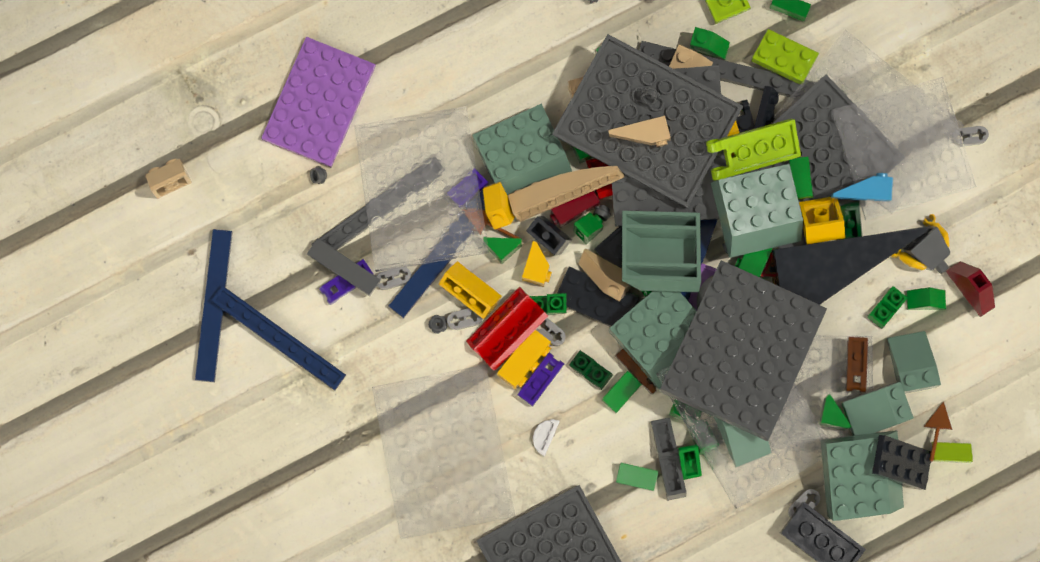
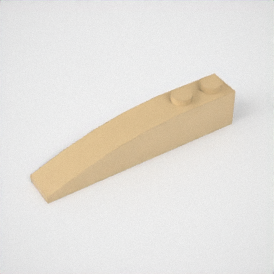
M618 166L576 170L540 182H534L526 188L509 194L508 198L514 216L522 222L624 178V174Z

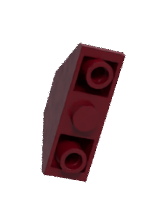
M960 261L946 270V273L979 317L995 308L992 283L981 269Z

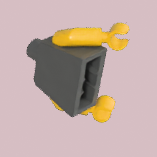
M930 214L929 218L932 222L927 221L926 218L923 220V224L927 227L928 231L904 247L903 253L900 249L898 253L891 255V257H899V260L909 267L921 271L925 269L932 271L936 268L939 273H943L949 268L944 261L950 255L949 234L939 223L935 222V215Z

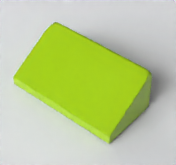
M937 442L933 462L972 463L971 443Z

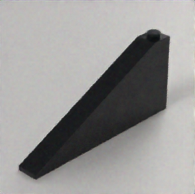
M927 227L773 249L777 286L820 305L924 234L928 229Z

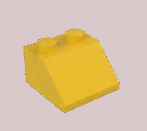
M827 197L799 202L803 217L802 227L807 244L845 238L844 219L838 199Z

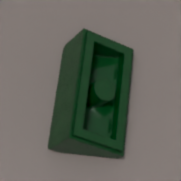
M859 201L840 206L845 227L844 239L863 236Z

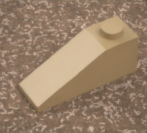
M665 116L608 130L610 137L651 146L656 145V147L665 146L668 144V141H671Z
M584 249L579 261L580 267L602 292L620 302L631 287V285L622 281V269L588 249Z

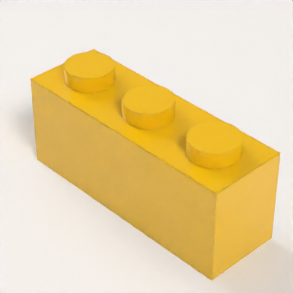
M458 261L445 272L439 283L441 287L483 319L495 309L502 295Z
M535 330L513 352L498 371L497 376L515 390L518 386L522 388L528 380L526 377L530 371L534 372L540 365L539 359L542 356L546 357L552 348L549 347L551 341Z

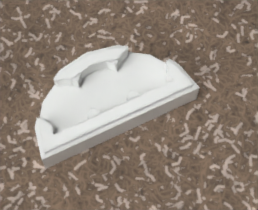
M551 419L544 421L534 431V447L544 457L559 425V420Z

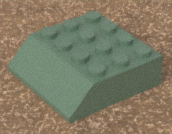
M542 103L472 135L475 146L493 183L501 182L507 195L514 193L516 190L526 188L534 182H540L560 174L572 172L559 139L552 135L554 128Z
M789 164L724 178L711 183L729 258L801 241L803 217Z
M622 211V281L640 291L699 292L701 284L700 213Z
M652 291L609 328V333L660 390L697 311L680 292Z
M897 430L820 440L827 517L832 521L891 514L904 508L902 483L872 474L879 435H886L898 440Z

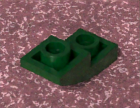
M581 350L569 364L573 370L601 390L613 376L610 371Z

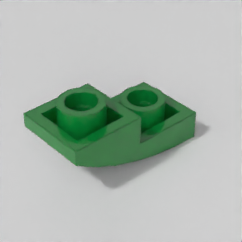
M809 157L790 159V169L798 199L813 198Z
M892 286L867 318L883 329L908 297Z
M566 293L530 296L547 315L567 313Z

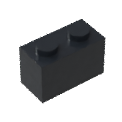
M537 216L526 230L527 233L554 255H561L572 241L568 235L545 216Z

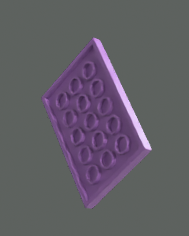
M306 37L261 139L332 168L376 65Z

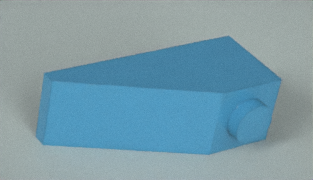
M876 173V176L831 194V198L892 201L893 177H888L887 173Z

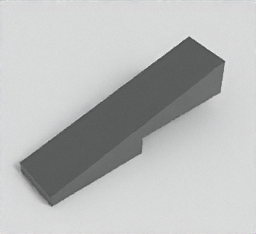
M318 238L307 253L308 256L342 277L369 297L381 281Z
M670 418L651 421L667 501L684 498L687 492Z

